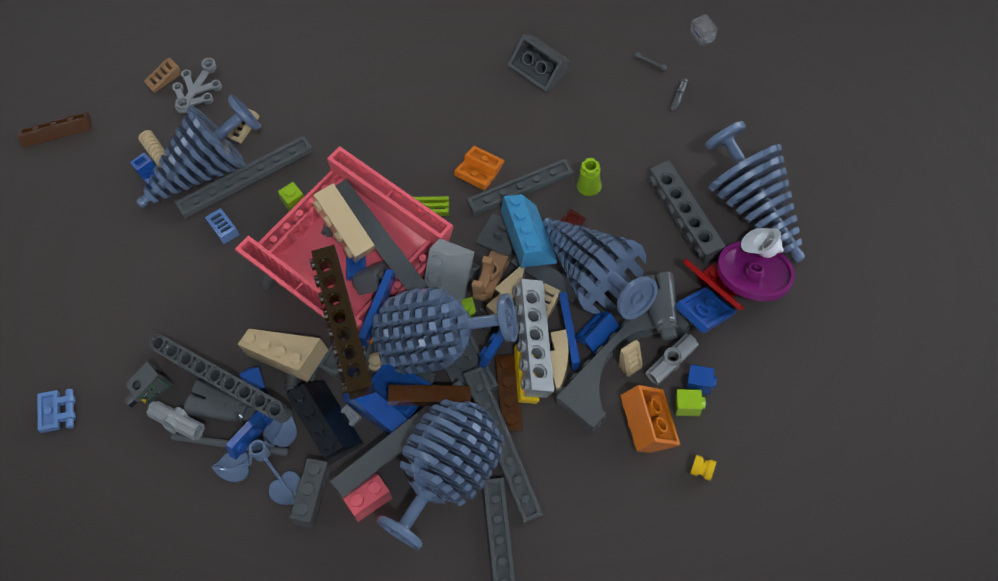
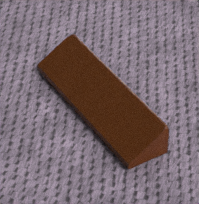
M88 112L23 128L19 130L17 137L21 146L25 148L91 130L90 116Z
M389 385L388 405L433 406L435 404L440 405L439 403L444 399L453 402H471L470 386Z

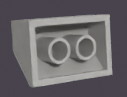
M439 238L429 249L424 281L429 288H442L455 298L465 299L475 252Z

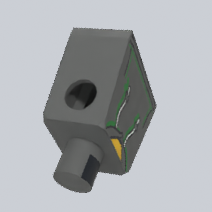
M146 362L126 383V387L131 393L124 398V401L131 408L139 401L149 405L172 388L174 384L163 371Z

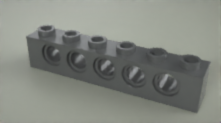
M670 160L650 168L648 177L650 186H654L659 200H663L668 214L674 217L677 228L683 231L685 240L694 248L696 257L701 259L703 264L718 258L722 250L726 248V245Z

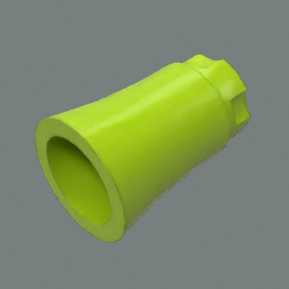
M587 158L580 167L577 189L585 196L596 195L602 188L600 165L594 158Z

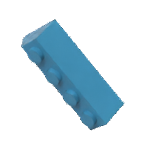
M522 194L504 196L501 214L520 268L557 264L556 256L537 206Z

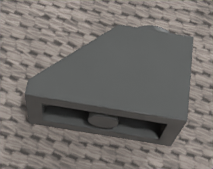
M384 260L358 271L352 277L353 286L357 290L358 295L378 290L384 273L388 269Z

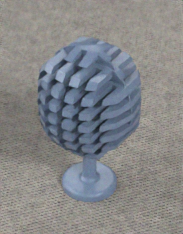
M416 288L401 292L387 299L380 308V313L373 315L374 325L371 329L374 348L382 356L380 357L382 365L390 364L396 368L394 370L402 375L407 374V372L409 374L432 373L449 367L458 361L464 354V350L469 347L472 329L499 326L501 334L507 342H515L518 336L517 314L510 294L506 293L499 296L497 314L470 317L468 311L462 305L461 298L451 296L442 288Z
M444 399L439 403L440 405H433L429 409V413L424 414L420 419L421 423L414 427V434L409 435L407 439L408 445L403 447V456L411 464L401 461L400 467L406 471L408 476L414 479V481H408V483L417 495L399 522L387 516H380L376 522L392 536L416 550L421 549L423 542L410 531V528L427 502L446 504L444 501L462 506L466 501L460 497L472 500L476 496L475 490H482L485 486L484 480L490 479L493 473L492 470L496 469L498 465L497 459L501 458L502 448L498 446V442L504 444V437L495 426H492L491 422L496 423V421L478 404L468 401L453 402Z

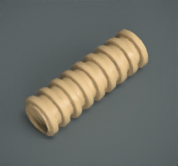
M145 130L139 135L138 140L144 146L147 153H149L157 166H161L159 160L162 155L166 156L165 149L151 130Z

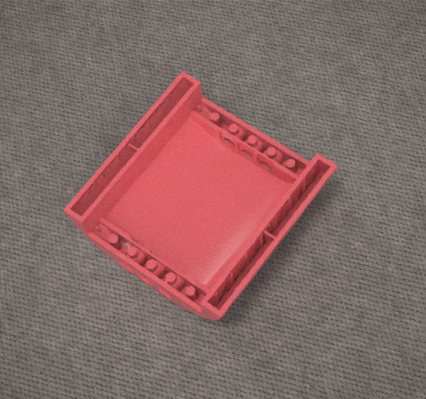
M339 146L327 158L331 171L259 242H256L248 235L235 250L324 318L323 310H326L325 304L321 305L318 293L322 292L321 287L317 288L314 276L317 275V272L312 270L309 259H313L311 251L334 245L357 328L360 332L376 292L358 295L357 290L353 286V281H347L344 247L336 241L334 236L326 237L321 234L325 223L313 206L314 194L333 183L336 186L347 179L423 280L425 278L429 249L439 238L449 242L453 225ZM375 248L372 253L366 256V267L383 260ZM396 276L388 299L407 291ZM334 302L332 305H338L340 302ZM340 319L336 323H341L345 319Z

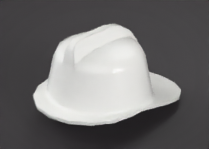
M756 228L751 230L744 236L741 242V248L745 252L756 253L764 258H771L777 253H783L784 251L780 238L781 232L775 228Z

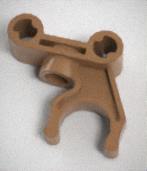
M492 250L488 257H483L481 275L478 281L473 280L472 283L474 299L490 303L495 298V288L499 285L503 273L508 268L509 255Z

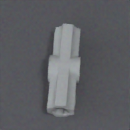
M686 333L672 347L666 349L664 355L646 371L645 375L653 384L659 385L668 375L677 370L680 364L699 346L698 342L691 334ZM674 357L677 361L673 362L670 361L668 358Z
M153 401L149 404L146 412L147 416L161 423L170 433L175 434L178 432L192 440H199L205 430L204 424L189 417L182 408L176 407L173 409L160 401Z

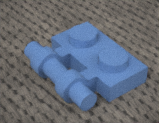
M66 389L65 396L60 397L58 390L37 394L38 431L40 433L61 430V422L66 421V428H74V421L76 420L74 404L76 403V397L74 396L73 389ZM61 405H65V413H60Z

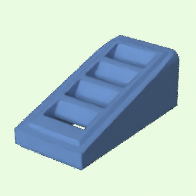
M221 208L205 217L223 244L240 235Z

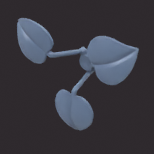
M292 415L285 423L273 420L270 425H267L263 432V439L265 441H253L249 446L248 454L245 452L236 460L230 457L229 453L225 454L217 463L212 465L215 473L226 481L240 482L248 477V466L252 465L253 457L259 462L265 461L278 478L270 484L269 495L271 499L281 505H294L301 478L292 471L285 472L281 477L268 460L270 455L268 447H274L275 444L281 448L287 447L296 439L297 427Z

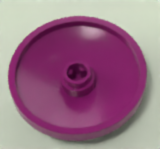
M742 241L730 244L722 250L717 262V272L721 281L734 293L755 301H773L784 297L791 290L795 280V271L791 262L784 254L777 253L771 258H764L756 253L745 252L741 248Z

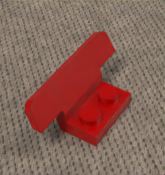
M687 258L682 261L696 274L703 284L709 286L725 302H730L740 311L745 308L733 298L737 294L721 281L715 262L703 272Z

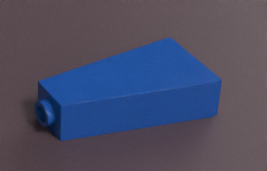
M377 392L353 400L350 399L348 393H343L342 400L388 435L409 420L392 405H388V402Z

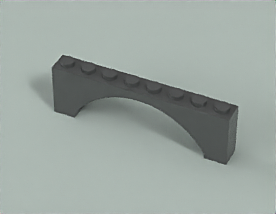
M677 309L678 329L676 332L682 338L694 324L682 316ZM648 310L635 319H626L621 325V330L618 333L614 332L609 337V342L605 346L602 345L595 353L596 356L592 360L588 359L584 363L583 369L579 373L576 372L570 378V383L566 387H561L556 393V404L592 435L606 421L607 413L602 409L599 384L608 361L619 349L634 340L646 336L661 335L657 332Z

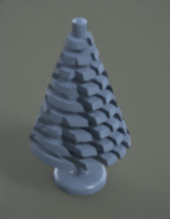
M233 94L228 96V103L236 113L219 128L200 110L190 105L187 109L189 115L183 116L181 120L183 127L178 126L175 131L177 136H172L170 140L172 146L167 145L165 148L166 156L162 155L159 160L161 166H155L154 174L157 176H150L149 183L151 187L148 185L144 186V195L137 199V204L145 208L150 201L153 203L161 201L158 194L162 198L167 199L171 197L169 191L173 194H178L182 192L181 188L189 190L193 187L192 184L198 186L203 184V180H212L214 178L212 177L213 175L223 176L225 174L223 170L228 173L235 171V167H245L244 159L226 136L243 121L250 128L257 131L262 128L259 121Z
M739 121L728 126L711 137L704 146L707 150H714L724 145L736 165L713 181L708 189L712 192L720 191L717 196L721 200L730 198L726 202L730 207L742 204L735 210L739 215L757 208L744 218L749 223L768 215L753 227L765 228L774 224L771 229H778L781 232L780 238L782 243L785 242L786 244L783 252H791L794 261L801 262L805 259L803 251L799 248L802 245V239L800 238L795 241L793 238L800 233L799 226L790 231L787 229V227L797 221V216L793 215L784 221L781 219L795 209L794 203L776 210L792 198L791 191L776 197L790 186L789 179L779 182L787 175L786 167L779 169L785 162L783 156L777 157L782 152L781 144L768 147L746 159L734 140L745 130L746 124L744 121Z
M551 218L543 220L547 236L584 310L592 314L600 313L593 305L597 301L607 311L617 307L619 314L623 318L635 319L650 308L657 296L658 286L656 281L648 276H643V269L634 260L638 256L646 264V253L641 244L631 239H625L620 236L612 237L607 233L578 225L574 226L571 223L560 220L553 221ZM627 269L636 279L631 280L624 271ZM606 291L617 299V306L604 294Z

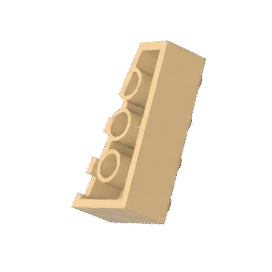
M334 183L314 194V202H312L314 208L326 226L330 228L336 241L344 247V253L349 259L352 258L354 262H357L374 251V243Z
M248 329L238 343L247 356L308 382L328 351V348L320 338Z

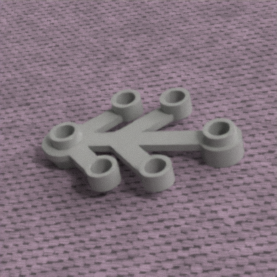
M205 58L202 61L203 70L194 84L192 81L193 75L190 70L185 69L181 72L188 93L184 97L182 83L176 82L173 84V91L178 98L175 102L177 112L187 113L190 105L195 106L201 103L209 105L213 103L214 99L211 93H204L201 97L194 98L195 95L209 90L217 92L222 89V84L219 80H213L211 83L202 85L207 76L214 73L217 68L213 58Z

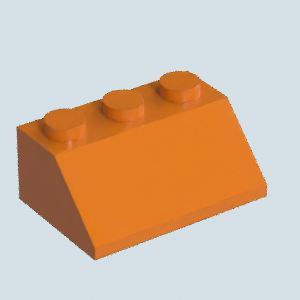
M637 385L620 395L637 452L652 453L681 445L663 389Z

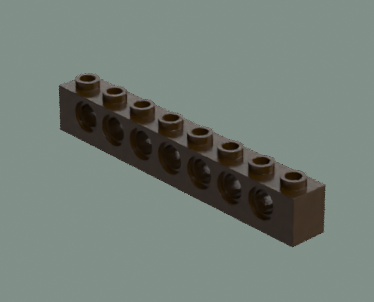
M331 245L311 251L313 259L309 260L312 270L317 272V275L314 276L317 288L321 287L322 292L318 293L321 305L325 304L326 310H323L325 321L330 322L331 327L327 328L329 337L335 341V345L332 346L334 356L339 357L340 363H337L338 372L345 379V381L341 382L344 394L348 393L351 400L375 393L335 246ZM334 302H340L338 305H332ZM340 319H345L341 323H336ZM346 336L349 337L348 340H346V341H341V339H342L343 337H346ZM354 354L351 359H346V356ZM354 372L359 373L356 377H350Z

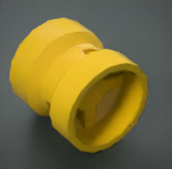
M696 454L690 474L694 476L700 474L704 479L711 481L717 461L711 459L705 461L702 456Z

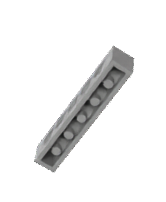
M521 279L513 288L519 333L518 351L521 355L519 366L523 377L521 387L524 390V397L547 398L554 392L544 284L541 280Z

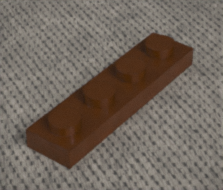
M514 354L495 356L502 417L509 433L523 431L521 407L517 398Z

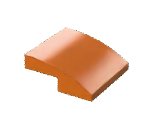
M473 146L465 154L464 161L454 170V176L485 191L502 168L505 160Z

